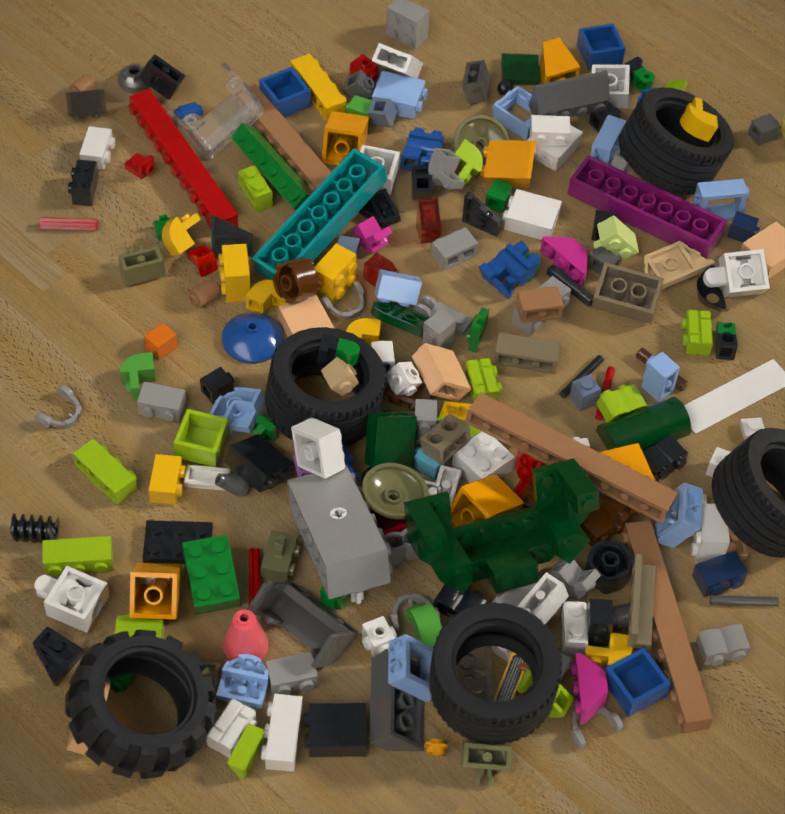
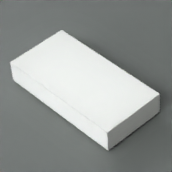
M187 465L184 487L224 490L215 485V479L219 473L230 474V468Z

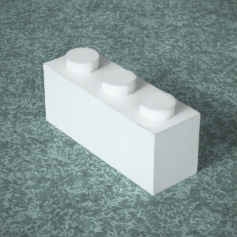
M274 694L273 702H269L267 716L271 717L270 724L265 725L264 738H268L267 746H262L261 760H265V769L294 772L303 696Z

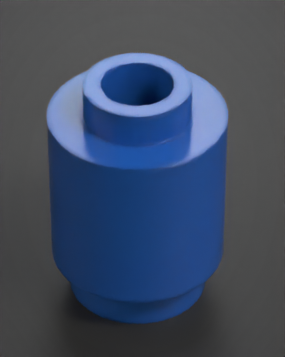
M196 102L178 106L174 110L177 124L185 125L199 121L203 115L201 105H198Z

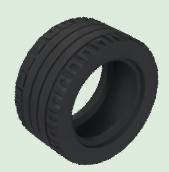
M655 88L643 94L619 135L621 154L627 164L639 176L654 186L680 195L695 194L697 184L700 182H712L730 155L734 146L731 128L717 110L703 101V111L717 116L718 128L709 142L692 136L682 127L680 119L688 103H692L697 96L675 88Z
M329 327L309 328L298 331L284 339L272 356L265 392V406L268 416L276 428L291 440H293L291 427L309 418H315L340 429L342 444L345 447L352 445L367 435L368 412H379L386 384L384 364L377 352L365 340L347 331ZM323 334L356 342L360 347L358 362L352 366L357 373L355 377L359 383L352 389L355 395L341 401L317 399L306 394L295 383L306 376H323L321 370L332 362L326 360L325 364L317 363Z
M765 428L757 430L719 462L713 473L712 494L720 516L737 538L758 553L770 557L785 558V503L777 497L767 483L768 481L785 500V430Z
M487 602L470 606L468 609H463L460 613L455 614V617L450 618L449 622L445 623L444 628L440 630L434 643L431 657L429 691L431 693V700L434 702L433 705L437 708V713L442 717L441 719L454 732H458L462 737L474 740L477 743L502 745L519 741L522 737L525 738L532 734L549 716L561 680L562 655L559 652L560 648L556 638L553 637L552 631L536 615L512 604ZM487 646L501 647L514 652L526 663L531 672L533 684L526 692L514 699L490 701L478 697L465 687L458 676L456 666L466 654L475 649Z

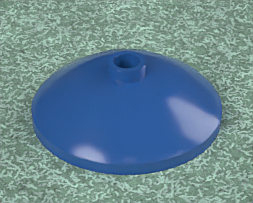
M247 312L235 316L225 325L222 331V344L228 355L237 361L249 364L262 363L272 359L276 348L284 340L281 325L271 316L259 312Z

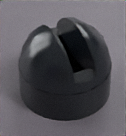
M502 79L497 86V91L500 95H506L509 90H513V85L508 80Z

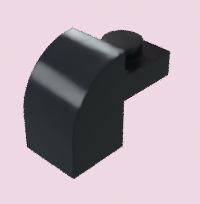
M412 166V200H432L433 177L429 175V166Z

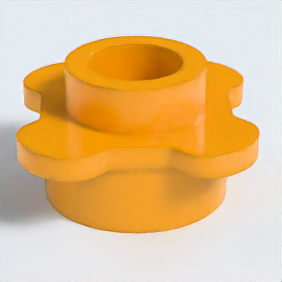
M432 738L430 742H425L424 744L426 754L445 756V750L448 749V745L444 744V740Z

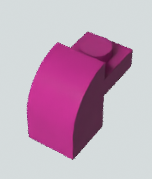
M374 216L351 228L355 237L360 238L359 244L369 253H374L388 245L386 236L392 234L389 226L381 230Z

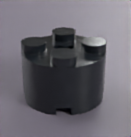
M602 540L591 547L585 570L596 569L601 575L595 581L596 585L594 588L603 594H609L620 590L626 585L632 569V554L624 544L617 541L613 543L608 542V540Z

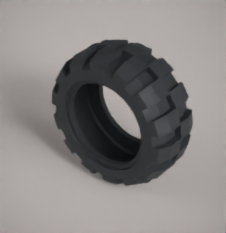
M136 630L131 637L127 631H123L106 637L103 643L94 644L82 657L69 681L70 687L65 695V713L68 718H72L68 727L76 743H85L88 747L85 755L98 766L103 761L113 767L111 773L130 778L134 772H140L141 779L162 777L166 770L176 771L188 763L205 742L215 719L216 707L212 701L216 695L211 677H204L202 674L205 669L204 663L195 652L190 655L181 648L183 642L170 635L166 639L156 637V631ZM123 674L142 675L156 681L169 693L177 711L176 728L165 733L152 735L135 732L125 727L113 716L106 704L104 682Z

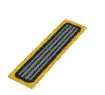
M514 652L510 656L493 701H507L515 697L517 687L524 674V671L519 670L517 666L525 662Z

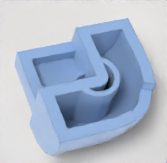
M235 387V391L229 392L224 396L220 395L217 398L209 414L229 419V435L234 436L236 431L251 433L255 425V419L260 414L262 416L264 414L265 403L262 389Z

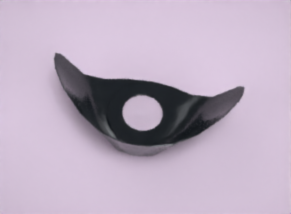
M710 266L703 271L697 280L698 300L709 308L727 312L729 309H726L725 298L720 288L708 287L703 281L705 271L715 267ZM716 294L719 297V301L711 303L707 300V295Z

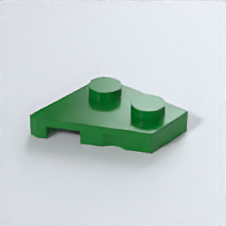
M481 307L479 313L475 314L471 330H469L466 341L469 342L468 351L477 352L488 323L489 309Z

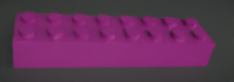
M590 155L585 158L569 181L567 195L601 211L615 212L617 219L665 242L673 244L681 241L688 245L689 248L700 252V256L705 259L709 257L724 234L727 223L726 219Z

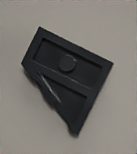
M467 192L464 197L462 222L497 237L500 233L502 218L471 192Z
M211 216V243L214 254H222V245L246 244L247 254H252V233L216 216Z
M48 626L32 643L48 676L56 687L85 654L83 648Z

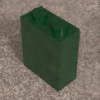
M407 411L368 412L364 463L372 468L384 463H397L413 467L417 416Z

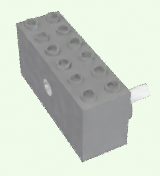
M345 465V469L326 479L315 474H309L287 480L291 515L328 598L332 599L350 594L351 602L360 604L361 600L364 599V591L390 583V573L393 572L392 564L388 557L392 555L388 542H384L383 531L381 528H377L376 517L374 514H370L369 503L363 500L362 489L360 486H357L355 474L350 473L347 465Z

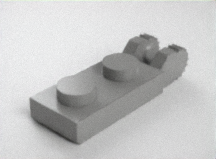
M427 295L421 299L423 304L418 303L415 306L416 312L428 317L433 316L440 309L445 311L456 320L455 334L461 337L465 335L473 323V318L443 303L437 302L433 297Z

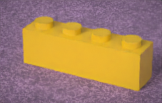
M309 53L290 60V67H293L310 89V101L326 122L332 111L346 113V97L341 95L337 85L332 83L327 72L323 71L317 59H314Z

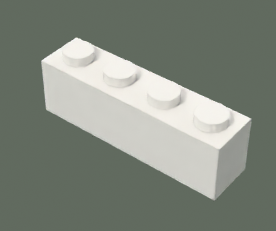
M546 572L517 607L528 610L546 624L569 595L564 583ZM491 646L495 654L505 661H509L512 651Z

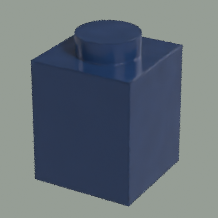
M737 211L727 237L740 242L747 241L759 233L760 227H757L759 218Z

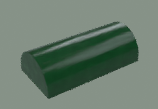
M671 397L597 426L596 432L608 450L639 443L642 452L668 436L672 435L676 440L689 436L691 433V421L683 403L678 398Z

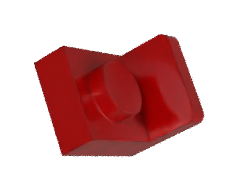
M136 153L124 163V168L142 180L154 171V156L149 155L145 158Z
M205 245L186 252L188 259L196 265L201 277L218 270L214 252Z

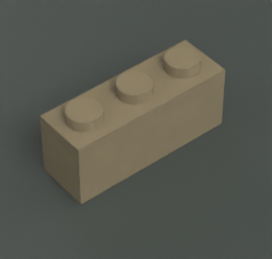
M499 333L494 365L555 374L560 342L512 335L510 333Z

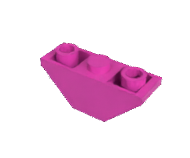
M544 236L540 248L542 254L554 262L559 269H562L579 285H585L587 250L573 238Z
M575 653V661L570 663L571 676H575V681L572 682L573 695H577L574 709L575 715L579 714L580 724H585L606 705L608 694L605 670L583 654Z

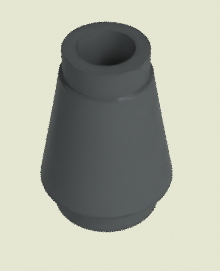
M219 473L216 476L215 485L236 496L245 495L249 489V483L239 475Z

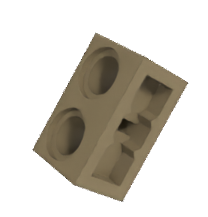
M452 414L447 415L420 438L423 454L443 465L471 440L469 425Z

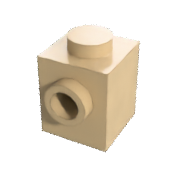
M338 357L321 370L330 388L341 396L349 393L359 383L355 377L357 374L355 369Z

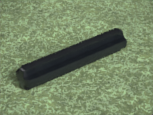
M555 265L547 268L546 274L548 276H554L571 289V294L587 307L593 304L594 296Z

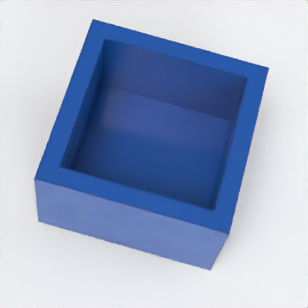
M614 23L579 29L577 47L588 70H592V65L623 64L626 48Z
M293 67L259 79V89L283 117L310 107V89Z
M645 648L605 668L608 690L628 717L667 697L671 683Z

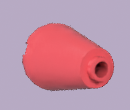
M249 610L236 612L222 643L226 659L231 661L240 654H251L263 660L268 652L269 642L254 613Z

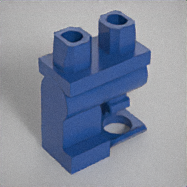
M415 127L414 131L410 130L405 149L402 152L401 169L411 171L412 166H429L435 148L443 149L444 136H442V132L434 130L432 134L424 133L425 130L418 127ZM413 160L416 162V164L409 165L406 163V161Z
M521 240L514 246L511 243L507 244L505 249L501 250L487 264L484 262L480 265L479 270L482 277L490 285L495 287L506 299H510L516 284L523 286L530 278L536 275L535 269L540 265L541 259L535 252L527 258L524 257L529 248ZM505 278L506 284L503 285L501 281Z

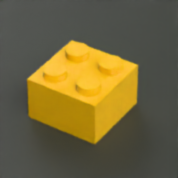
M337 243L314 267L321 282V288L317 290L316 295L318 298L326 295L332 305L337 300H341L345 291L352 287V283L357 280L356 254Z
M222 245V254H218L219 266H223L219 267L220 279L223 282L221 283V294L226 295V303L246 301L245 295L250 290L247 245Z

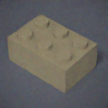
M605 262L594 294L592 308L651 324L664 278Z

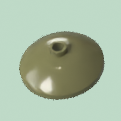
M474 115L465 119L458 126L454 135L453 145L454 151H456L464 139L475 146L480 144L482 149H479L483 158L484 147L489 145V140H510L505 127L497 119L487 115ZM483 158V165H486V158Z
M384 463L373 467L367 472L362 483V494L369 503L370 508L378 514L391 519H405L404 502L428 496V488L424 479L413 469L402 464Z

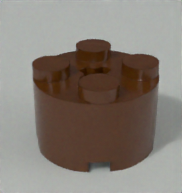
M299 257L275 266L276 275L273 276V285L280 298L284 297L287 303H294L312 297L321 288V282L314 268V262L310 258Z

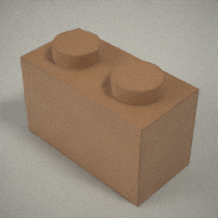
M558 286L532 290L526 289L517 293L516 307L521 323L562 317L564 305Z

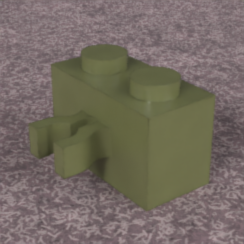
M139 244V251L135 252L132 250V247H127L128 254L119 256L120 272L126 286L165 276L164 260L158 246L144 249L143 244Z
M271 530L261 564V579L279 582L288 581L289 576H294L296 563H293L294 558L299 557L301 544H298V535Z
M462 739L460 764L462 767L479 768L475 775L474 783L476 785H480V778L483 776L484 769H487L488 785L493 786L492 770L511 771L513 747L510 743L492 745Z

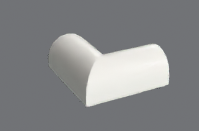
M441 465L436 483L424 480L428 488V496L447 491L452 505L462 470Z

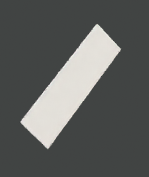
M772 359L684 405L690 417L691 429L698 433L785 387V371Z

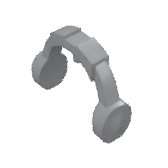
M358 281L352 283V289L360 303L355 310L350 307L348 308L349 312L338 311L333 307L328 297L323 295L319 300L325 311H330L336 317L342 318V320H351L356 316L358 317L363 312L364 290Z
M60 385L57 388V393L67 401H71L76 408L75 414L69 412L68 416L71 418L63 421H55L43 413H38L35 416V421L45 428H50V426L70 428L76 424L78 418L80 419L82 407L74 397L73 391L64 385Z
M416 593L411 595L405 594L399 597L393 607V614H390V624L395 632H399L397 612L403 605L409 603L411 607L413 603L428 604L431 602L424 598L423 595ZM434 607L440 620L438 608Z
M604 707L597 712L607 718L609 724L616 732L623 730L622 720L616 712L611 713ZM574 711L572 714L573 731H571V736L575 745L582 749L586 747V741L577 727L576 722L579 714L575 715Z

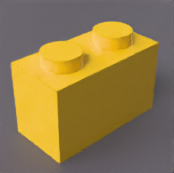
M155 455L148 490L151 503L176 505L177 497L182 495L183 485L180 484L181 478H185L186 466L182 465L181 456Z

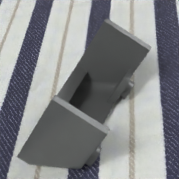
M293 581L263 583L247 609L253 612L254 615L261 616V621L269 626L273 624L283 626L311 648L314 659L311 665L313 668L330 666L359 634L355 627Z

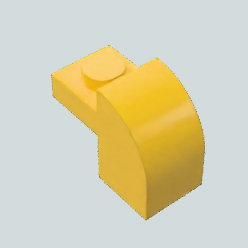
M695 97L692 103H688L680 119L682 127L692 136L709 142L718 128L717 116L703 111V101L698 97Z
M186 213L180 218L175 217L165 223L162 230V240L172 257L181 254L195 244L186 230L201 220L197 213L192 215Z
M271 279L257 282L245 295L246 308L253 312L265 314L271 306L278 308V306L287 304L285 302L287 300L284 297L280 298L276 293L273 280Z
M361 318L353 321L346 331L365 340L371 346V342L379 341L381 321L378 319Z
M611 632L607 648L586 645L584 656L599 667L606 668L632 654L633 647H627L628 635Z

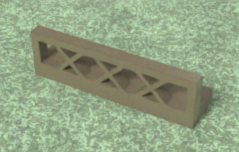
M635 554L632 565L627 647L650 650L652 644L656 566L642 564V554Z

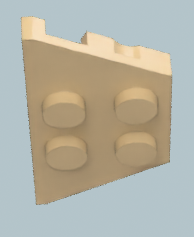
M678 241L645 255L644 273L664 278L662 289H665L702 273L710 266H715V261L705 259L700 256V252Z

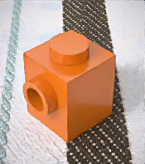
M161 323L144 335V348L146 352H153V356L158 360L178 347L177 334L165 323Z

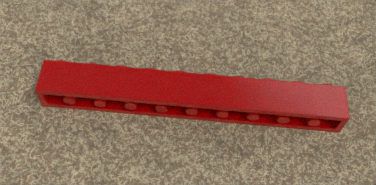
M150 88L130 95V104L128 105L130 114L135 115L139 127H143L148 140H152L155 150L161 153L164 163L170 166L172 175L179 179L181 188L188 192L190 201L196 204L200 216L205 217L209 229L211 230V216H216L239 227L237 212Z

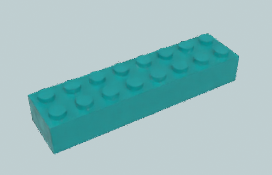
M354 148L251 258L255 271L263 277L273 280V276L276 275L275 266L279 263L299 257L310 258L314 261L387 181L385 166Z

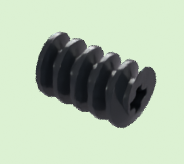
M13 513L10 533L15 542H19L22 538L23 542H28L31 539L32 543H37L40 540L41 544H43V540L58 539L60 529L59 517H57L55 523L52 521V516H48L47 521L44 522L43 515L39 516L38 521H35L34 515H31L29 521H27L25 514H22L20 520H17L16 513Z

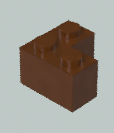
M601 494L599 496V510L591 511L580 525L590 539L588 544L592 547L602 540H608L609 542L612 536L623 532L624 525L628 522L631 515V508L605 494Z

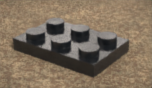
M146 520L143 563L185 564L182 543L213 537V522Z

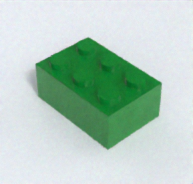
M228 535L183 542V556L195 615L240 607V595Z

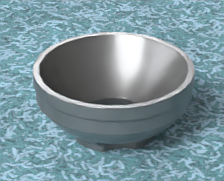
M134 63L124 67L118 74L119 87L128 93H138L148 89L150 86L138 79L144 66ZM138 70L139 73L130 74L129 71Z

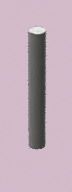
M710 596V605L778 606L779 603L778 597Z

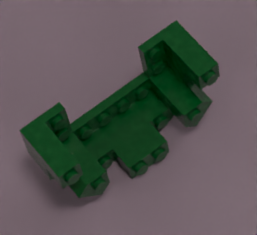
M572 458L532 469L533 507L453 527L450 495L447 491L404 502L407 539L417 557L431 565L441 582L464 593L472 582L488 579L497 594L537 583L539 581L538 564L551 561L556 554L560 559L571 564L590 541L580 525L591 511L599 510V490L577 461Z

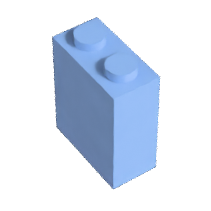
M382 71L372 95V100L373 97L391 99L397 110V116L415 120L417 112L420 113L422 110V99H426L428 89L425 88V80Z

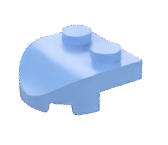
M240 654L230 662L227 661L222 668V677L216 699L227 702L235 699L243 705L262 709L269 685L268 669H266L262 660L251 654Z

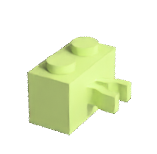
M614 215L597 224L600 240L593 242L594 249L601 246L616 256L618 254L621 255V261L639 253L635 233Z

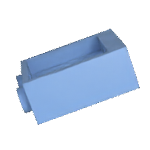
M516 86L513 90H509L502 99L494 103L492 117L524 140H528L530 137L531 118L523 122L509 113L508 110L515 104H518L531 113L529 102L532 94Z
M611 115L607 116L592 145V157L610 164L617 149L620 148L619 135L626 124V120Z
M744 179L700 182L697 184L692 204L727 221L733 220L737 211L742 213L745 211L746 200L749 198L750 192L748 186L745 185ZM735 198L734 203L708 205L709 200Z
M684 482L674 489L678 494L663 523L655 520V535L659 544L674 548L702 528V488ZM678 511V520L676 521V513Z
M407 634L388 641V684L425 702L431 701L429 673L433 648ZM410 656L420 660V678L410 674Z

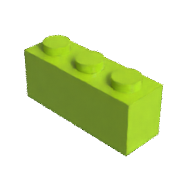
M92 439L73 453L75 466L116 505L137 491L136 475L133 471L125 469L119 458L109 454L104 444H99L95 439Z
M111 536L43 540V568L45 575L59 576L66 566L83 573L113 571Z

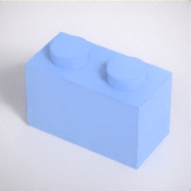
M380 269L374 293L379 298V301L385 303L396 301L401 306H416L422 281L419 277Z
M664 352L651 356L646 362L641 387L656 401H662L674 392L680 367Z

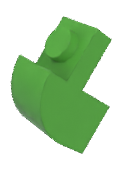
M153 352L132 355L121 366L122 385H126L127 393L132 394V401L138 400L140 394L139 383L156 381Z
M431 603L414 604L409 609L404 610L405 618L413 626L415 638L433 648L436 638L442 629L437 612Z

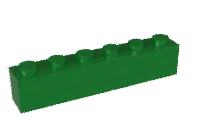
M244 123L240 124L230 138L293 209L297 210L313 191L256 128Z

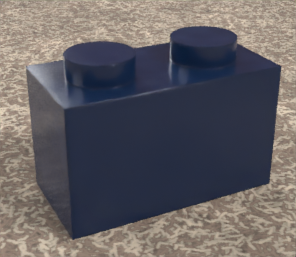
M736 551L696 564L692 577L702 595L707 597L710 595L717 596L730 588L737 589L741 587L748 572Z

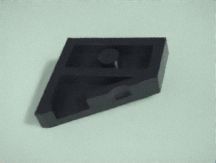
M386 189L376 192L359 211L361 215L368 219L374 216L378 225L382 228L401 221L400 215Z

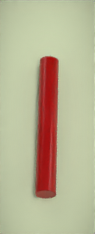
M607 367L601 393L611 389L615 373L614 367ZM597 406L595 419L603 420V415Z

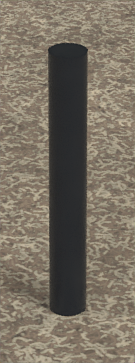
M598 355L572 381L591 374L604 361V358ZM572 381L560 391L559 394L562 398L565 399L570 394Z

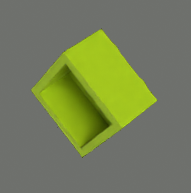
M187 409L173 443L175 456H181L183 460L217 467L229 435V419Z

